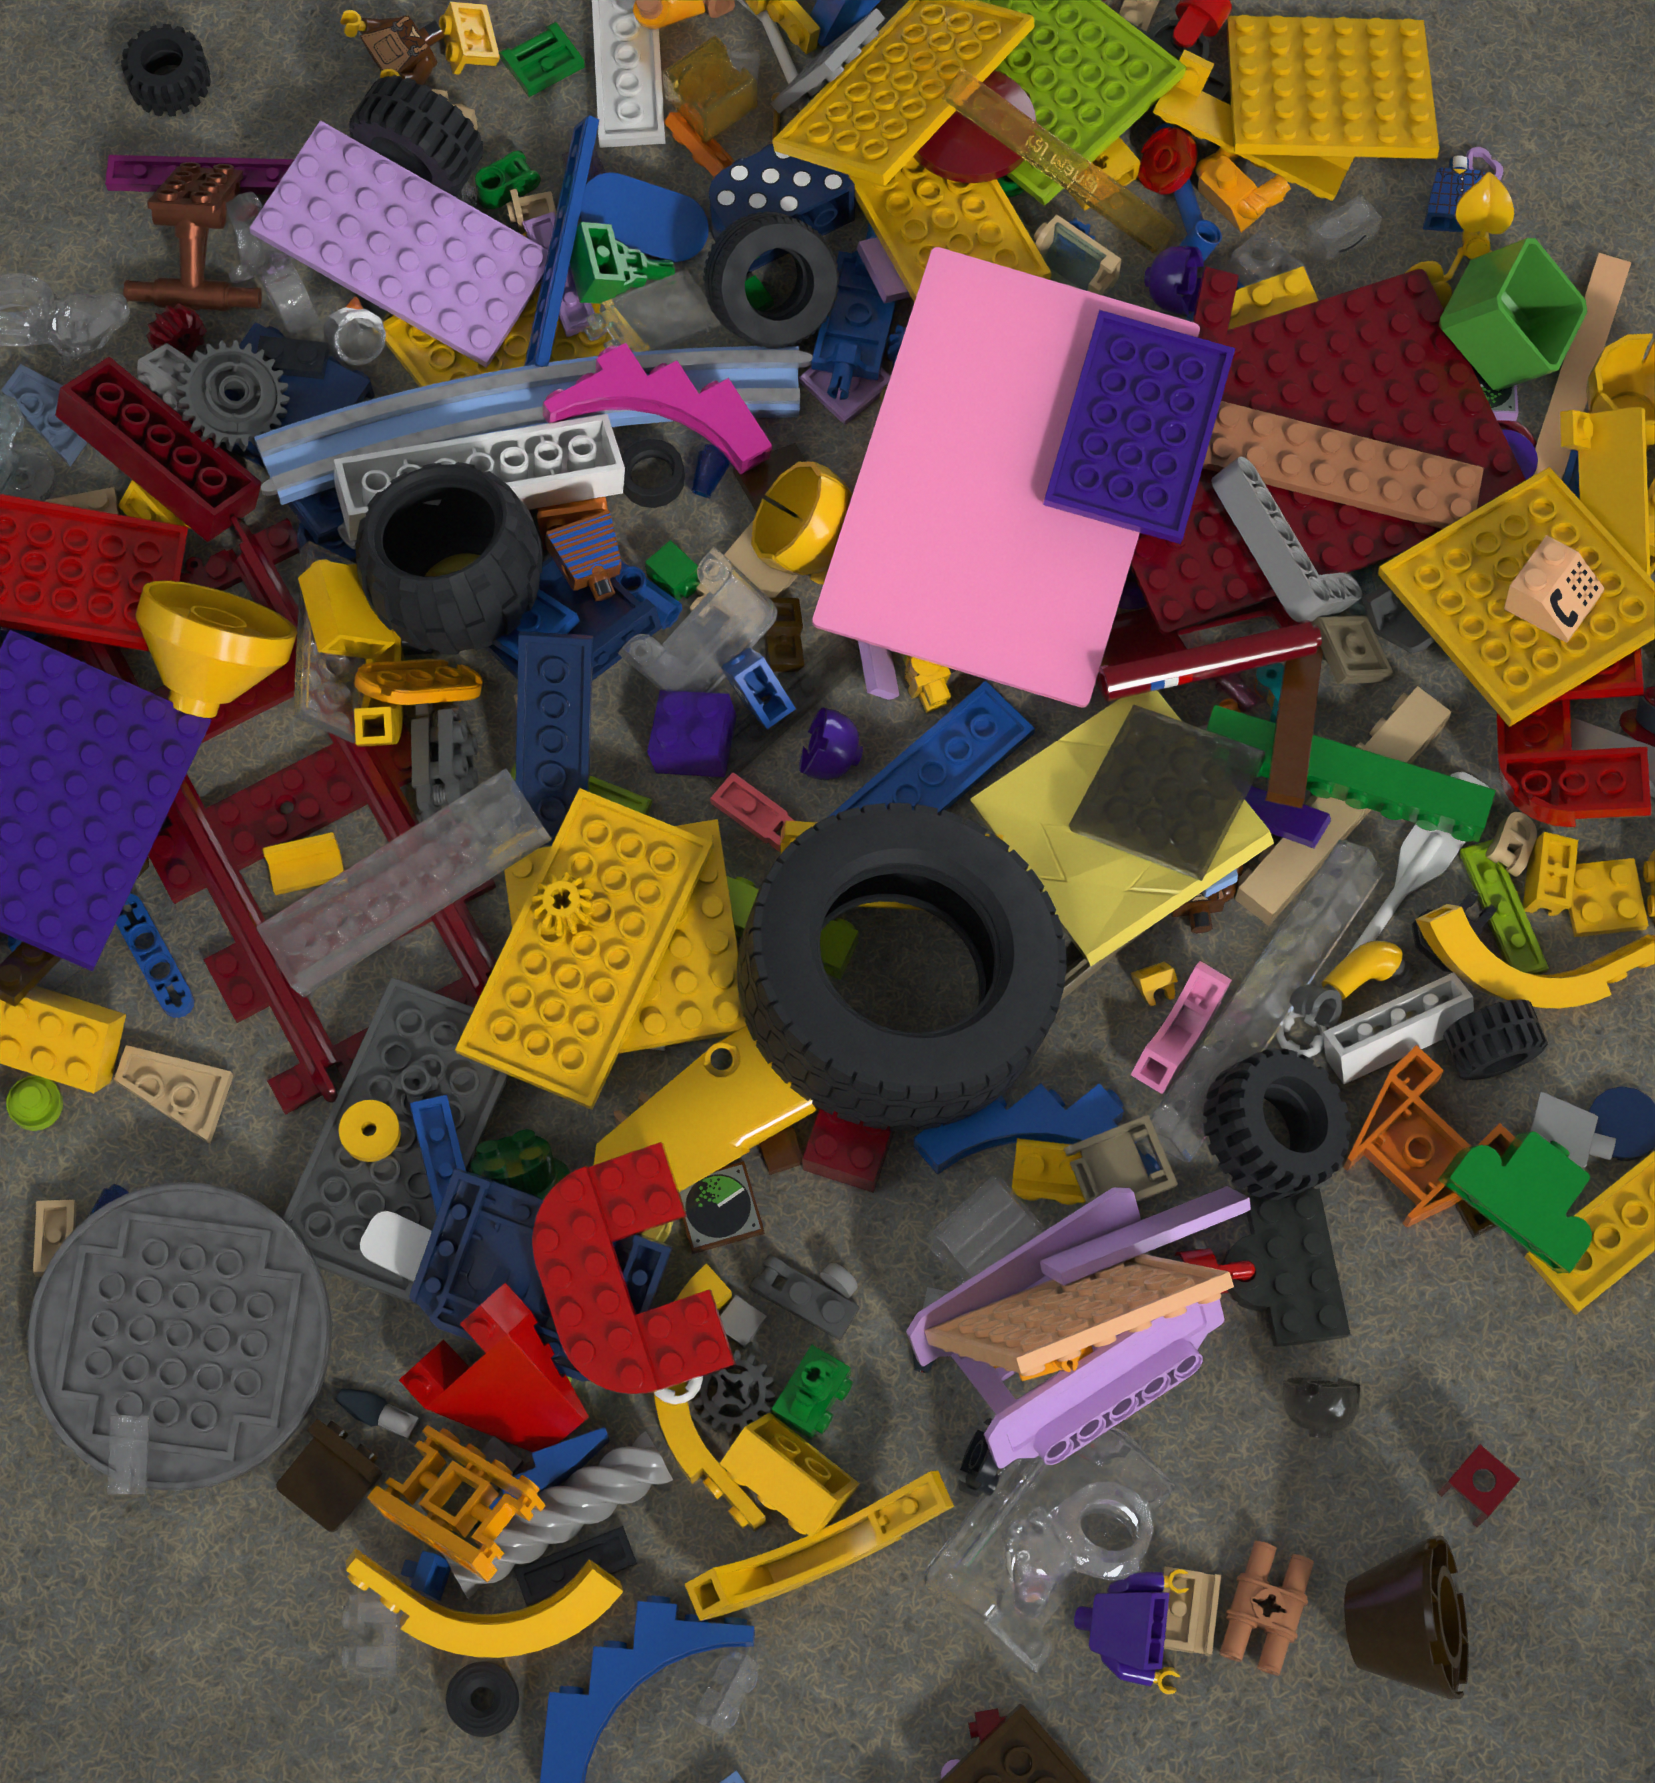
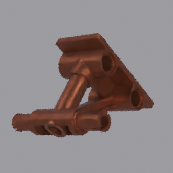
M195 162L181 163L180 166L176 167L147 201V208L152 210L154 225L175 227V236L179 239L180 278L160 277L155 279V282L126 280L123 289L126 302H154L155 306L159 308H165L166 305L174 308L180 303L191 310L206 309L219 310L221 312L231 310V307L261 308V287H232L231 283L227 281L204 280L209 228L224 229L226 210L237 211L239 209L241 197L240 181L243 178V170H235L229 164L214 165L213 168H201L200 164Z

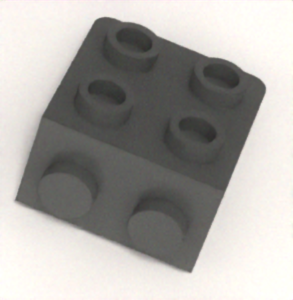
M1387 584L1382 585L1362 598L1369 622L1378 636L1409 653L1421 652L1435 642Z

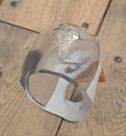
M354 297L344 308L334 311L329 315L323 325L324 342H328L329 353L347 366L368 364L381 354L385 346L386 332L383 321L377 315L367 309H363L357 297Z

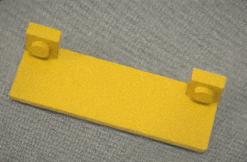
M1184 50L1179 61L1186 66L1185 74L1176 85L1164 96L1160 97L1153 113L1160 116L1165 122L1176 124L1190 131L1195 137L1207 139L1219 145L1224 151L1234 154L1231 105L1202 91L1214 67V63ZM1237 154L1249 160L1254 166L1279 174L1287 182L1296 183L1310 190L1315 196L1326 198L1330 201L1335 199L1345 175L1355 158Z
M1638 406L1591 414L1576 410L1560 411L1561 447L1578 450L1580 501L1651 578L1645 409Z

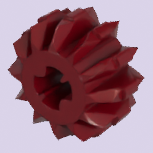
M180 303L174 308L166 305L165 311L162 314L155 313L157 319L147 324L150 332H148L146 337L153 351L167 343L188 357L191 353L197 351L196 348L199 345L205 343L203 335H205L207 330L200 316L194 310Z

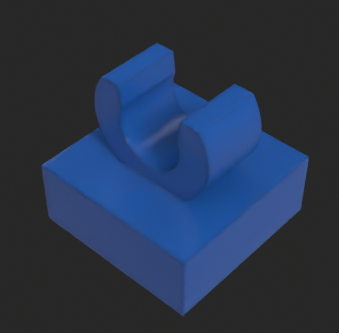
M422 1550L419 1562L405 1559L400 1575L409 1577L412 1580L410 1587L421 1595L441 1601L451 1568L446 1559L435 1553Z

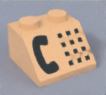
M1546 535L1511 583L1504 609L1568 643L1604 592V587L1578 551Z

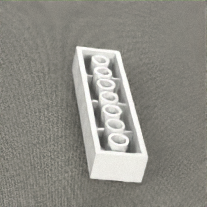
M608 414L334 459L335 488L349 540H356L359 522L362 518L366 517L367 505L375 494L386 489L391 484V480L405 472L410 473L423 468V465L441 462V465H449L462 462L475 465V468L481 470V472L490 471L510 486L528 510L622 494L625 467ZM441 500L424 502V504L439 505Z

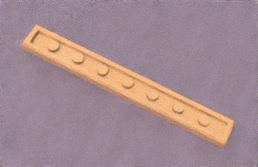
M1599 253L1584 296L1588 312L1563 360L1535 447L1538 465L1533 476L1550 467L1561 480L1563 478L1572 449L1561 447L1560 411L1576 410L1584 412L1587 403L1586 388L1588 377L1598 356L1605 347L1632 262Z

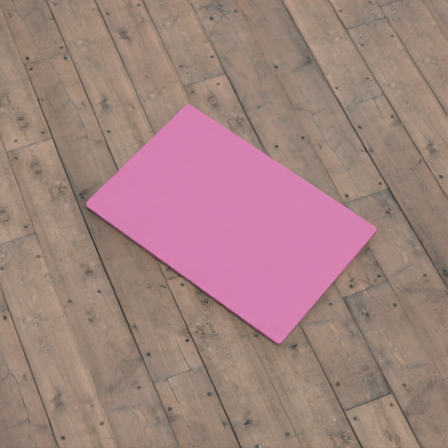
M933 248L813 615L812 623L814 627L1077 707H1086L1091 699L1140 534L1136 531L1043 505L1099 310L1194 337L1199 335V325L944 248Z

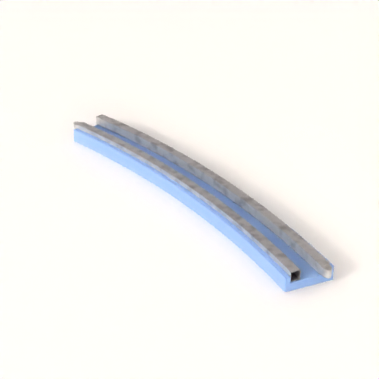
M764 346L706 347L632 352L647 376L656 366L662 363L669 365L678 360L698 393H700L704 386L713 381L720 383L729 378L754 418L798 417L800 411L798 368L811 365L813 359L810 353L799 351V346H787L784 348H765ZM598 356L549 362L547 367L529 365L427 385L340 408L255 436L257 449L270 477L269 480L261 485L262 494L266 496L277 494L282 506L334 488V459L548 424L543 417V402L546 397L557 389L566 390L572 387L580 377L587 373L596 374L595 367ZM604 410L567 419L572 420L608 414L612 427L673 421L656 414L632 410Z

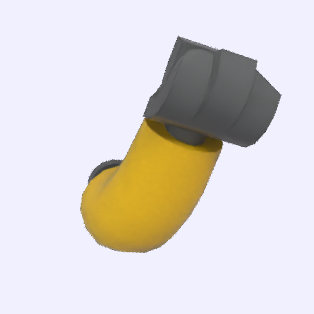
M1370 941L1360 945L1346 956L1321 982L1322 987L1308 984L1296 988L1291 995L1289 1003L1294 1008L1293 1013L1300 1015H1309L1319 1010L1314 1021L1319 1025L1332 1028L1336 1026L1340 1018L1342 1000L1347 998L1363 983L1370 979H1376L1377 981L1387 979L1395 986L1402 987L1412 978L1414 967L1402 958V950L1397 945L1388 941Z

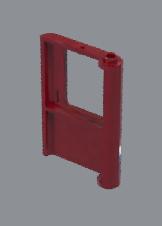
M1278 597L1168 635H1163L1159 632L1149 608L1115 615L1095 683L1106 701L1116 700L1315 655L1317 647L1322 645V637L1319 627L1317 625L1313 626L1311 621L1297 622L1292 619ZM1261 616L1272 617L1279 629L1190 649L1186 648L1179 635Z

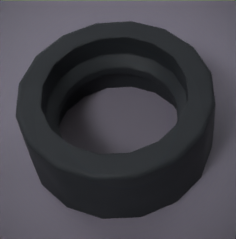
M646 439L634 443L622 455L625 467L623 493L631 502L641 507L657 508L669 504L678 497L684 487L685 472L681 454L673 445L663 440ZM648 458L662 459L671 466L672 477L661 487L653 489L643 488L633 482L631 474L635 464Z

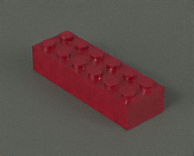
M107 357L60 387L55 416L207 542L233 525L230 517L235 515L240 520L255 509L262 482L219 446L214 448V442L209 438L202 442V432L198 430L191 433V423L182 421V416L111 357Z

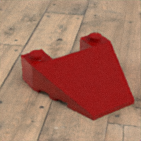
M506 1283L499 1287L460 1323L464 1330L485 1352L472 1366L469 1367L443 1339L399 1379L424 1409L488 1435L495 1436L530 1452H536L558 1444L589 1417L566 1374L560 1376L551 1359L554 1352L550 1344L545 1343L543 1345L534 1328L537 1321L532 1311Z

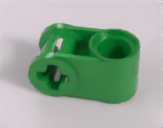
M513 151L507 154L504 158L493 164L481 168L475 176L478 202L487 209H496L512 201L510 190L517 189L518 196H524L536 189L541 182L538 172L532 171L526 163V157L522 151Z

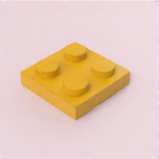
M1634 858L1576 864L1572 906L1568 909L1574 937L1647 929L1649 924Z

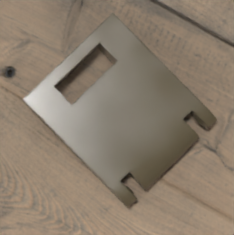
M1149 1115L1064 1148L1066 1156H1072L1078 1152L1082 1155V1158L1070 1162V1165L1086 1204L1113 1187L1130 1188L1134 1192L1136 1202H1139L1178 1185ZM1146 1137L1161 1169L1150 1174L1149 1177L1134 1143Z

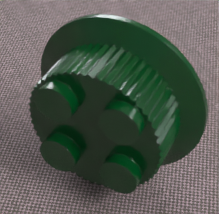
M530 1129L518 1131L512 1136L500 1138L499 1140H489L480 1143L476 1148L477 1153L471 1161L473 1174L543 1199L560 1180L570 1174L567 1165L553 1157L548 1141L535 1136V1132Z

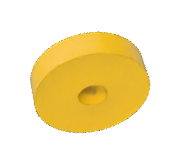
M364 1100L355 1103L346 1110L339 1123V1137L345 1150L355 1159L364 1162L379 1161L390 1155L397 1147L401 1136V1127L396 1114L388 1105L377 1100ZM375 1126L376 1132L373 1135L365 1136L363 1134L366 1127Z

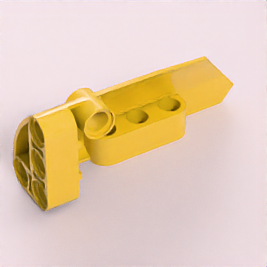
M745 1026L713 1044L705 1053L596 1144L593 1165L662 1142L679 1192L750 1152L752 1147L815 1112L816 1108L812 1104L811 1099L807 1101L790 1088L792 1082L786 1084L771 1068L773 1062L769 1064L766 1062L756 1046L758 1040L753 1041L748 1027ZM720 1048L728 1050L732 1056V1063L725 1070L714 1068L710 1061L712 1053Z

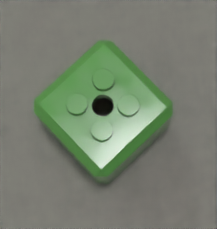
M1525 238L1470 260L1440 317L1439 327L1493 390H1503L1558 371L1588 311L1585 298L1536 238Z

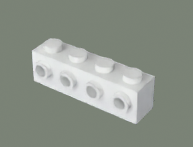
M1453 972L1323 1031L1326 1061L1343 1084L1349 1083L1403 1058L1416 1045L1423 1049L1443 1040L1444 1032L1454 1022L1474 1011L1473 996Z

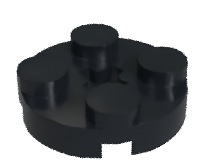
M989 1418L983 1423L989 1426L993 1419ZM977 1430L971 1439L961 1464L960 1470L967 1473L966 1481H958L959 1490L974 1497H979L982 1493L991 1496L999 1481V1474H997L999 1468L993 1461L984 1436L985 1432Z

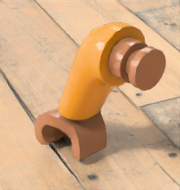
M635 0L633 12L641 26L653 30L703 14L705 9L711 18H718L732 11L735 7V1Z

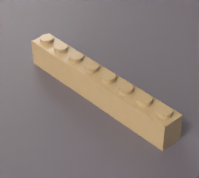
M1417 686L1409 696L1403 693L1391 709L1394 713L1389 719L1386 720L1382 717L1370 731L1372 738L1366 745L1360 742L1356 748L1412 764L1446 726L1451 711ZM1312 795L1305 805L1327 812L1331 817V822L1315 849L1286 838H1282L1276 846L1272 844L1259 856L1258 860L1261 863L1256 869L1252 871L1248 868L1240 876L1235 900L1266 925L1270 926L1371 809H1355L1348 806L1342 800L1332 797L1324 799Z

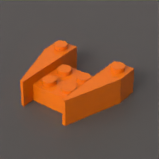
M1417 1045L1390 1070L1343 1167L1348 1171L1365 1156L1417 1206L1406 1216L1403 1222L1406 1228L1463 1200L1438 1179L1460 1150L1471 1147L1421 1099L1439 1082L1444 1070ZM1499 1123L1478 1145L1490 1146L1497 1151L1501 1158L1515 1139V1136Z

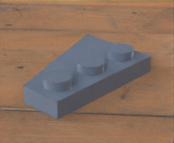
M20 364L1 391L15 409L71 467L88 442L55 416L60 387L63 385Z

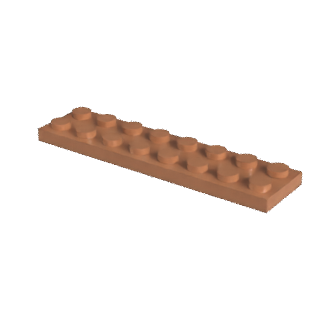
M1221 401L1203 464V469L1220 472L1238 457L1242 456L1253 464L1266 485L1440 529L1446 528L1477 509L1484 469L1483 467L1223 401Z

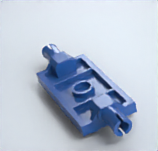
M869 223L865 240L877 238ZM839 251L836 261L838 265L837 270L839 271L837 299L833 303L835 305L830 311L831 314L826 317V322L821 324L822 327L819 329L811 361V369L832 373L827 393L830 397L836 399L840 388V400H845L849 397L852 377L879 380L897 300L888 303L883 302L858 251L853 253Z

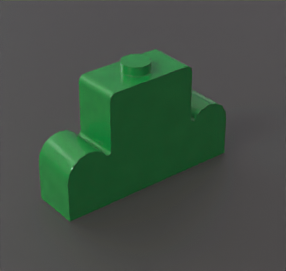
M1532 1131L1518 1134L1501 1158L1495 1149L1487 1145L1464 1148L1456 1154L1438 1179L1556 1273H1571L1592 1241L1591 1228L1584 1219L1576 1216H1566V1212L1589 1182V1173L1568 1157L1570 1152L1565 1147L1555 1141H1550L1549 1143L1537 1132Z

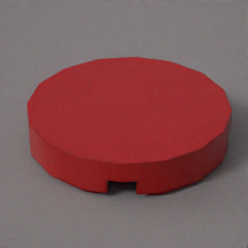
M1171 127L1162 128L1152 134L1141 150L1143 156L1139 166L1138 177L1145 188L1160 195L1171 194L1180 189L1191 177L1196 166L1197 148L1194 139L1189 133L1178 128L1172 129Z

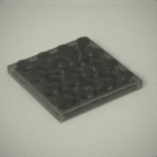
M1133 704L1069 823L1070 830L1076 834L1202 881L1266 759L1265 752Z

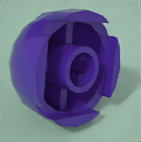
M1169 247L1158 254L1153 260L1151 267H1147L1144 276L1145 286L1149 287L1151 298L1162 310L1181 315H1190L1189 311H1195L1202 279L1197 278V267H1204L1202 253L1198 247Z
M822 707L815 715L808 730V733L812 735L808 749L803 746L799 771L808 777L826 781L837 779L846 774L851 765L857 766L862 757L863 746L858 745L859 732L848 716L834 709Z

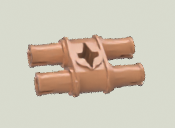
M1255 1541L1245 1573H1240V1576H1237L1236 1581L1238 1585L1231 1608L1226 1610V1619L1229 1621L1219 1654L1227 1659L1241 1662L1252 1629H1262L1267 1636L1257 1669L1279 1676L1289 1643H1294L1298 1638L1296 1631L1303 1608L1308 1605V1597L1305 1595L1314 1561L1301 1555L1292 1554L1282 1587L1272 1586L1267 1579L1277 1548L1262 1541ZM1268 1598L1272 1600L1271 1607L1276 1609L1277 1612H1272L1268 1617H1265L1263 1615V1608L1258 1606V1603H1263Z

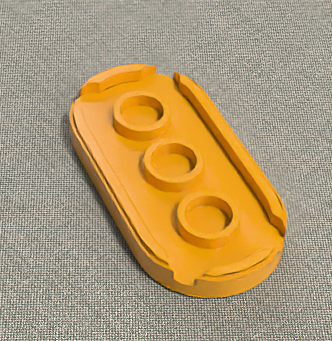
M419 659L363 664L355 674L354 686L366 696L382 702L413 705L476 699L481 694L483 680L479 673L462 664H457V669L448 667V662L442 659Z

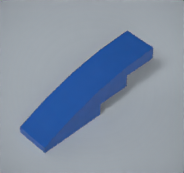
M603 1427L531 1453L536 1468L513 1477L519 1479L521 1475L527 1477L539 1487L538 1493L549 1487L559 1486L574 1472L584 1467L610 1442L606 1428ZM502 1489L503 1495L507 1493L518 1500L517 1497ZM502 1496L496 1498L493 1501V1503L489 1506L491 1510L499 1502ZM478 1521L474 1528L477 1529L482 1522Z

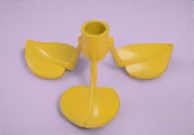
M1487 172L1474 186L1468 189L1457 203L1455 214L1457 222L1464 229L1462 233L1463 247L1457 249V255L1448 273L1444 275L1442 266L1436 261L1420 262L1405 272L1423 269L1443 309L1447 306L1452 296L1451 286L1446 281L1453 277L1463 256L1472 260L1492 252L1490 250L1489 233L1502 234L1510 227L1513 221L1514 206L1510 194L1503 183L1491 172Z

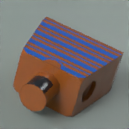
M609 510L546 532L544 543L546 549L573 590L590 586L597 602L615 595L610 578L620 574L622 564Z

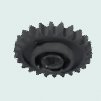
M220 340L217 350L210 344H206L204 349L205 355L195 351L193 355L194 362L187 360L183 367L186 372H180L178 381L184 384L177 386L175 394L183 397L178 400L177 408L186 409L181 418L182 421L192 420L193 424L190 432L201 430L203 432L201 441L204 442L209 437L213 438L214 448H217L221 442L226 443L228 451L232 450L235 443L239 444L242 451L246 450L248 441H251L256 446L254 437L272 431L271 429L280 428L282 423L278 418H285L287 410L281 406L287 405L290 399L288 396L282 395L287 390L288 384L278 382L283 375V371L272 370L275 360L271 359L265 362L262 359L264 355L263 349L253 354L251 352V343H248L244 349H240L238 341L234 340L231 348H227L223 340ZM224 391H236L240 395L241 400H229L225 396Z

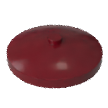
M994 70L913 157L930 172L956 182L982 183L1001 178L1015 170L1026 159L1032 148L1036 131V115L1033 104L1020 85L1005 74ZM1029 136H1030L1031 138H1030V140L1028 141L1027 145L1025 146V148H1026L1027 150H1029V151H1026V150L1023 149L1021 146H1019V144H1021L1022 146H1024L1025 143H1026V141H1027V139H1028Z

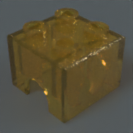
M716 35L663 70L665 98L705 142H708L758 107L757 80L745 67L741 69L740 73L733 66L727 54V47Z

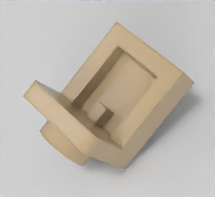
M517 189L510 190L513 202L506 203L510 223H518L520 234L525 233L523 221L550 212H555L556 215L551 191L519 198Z

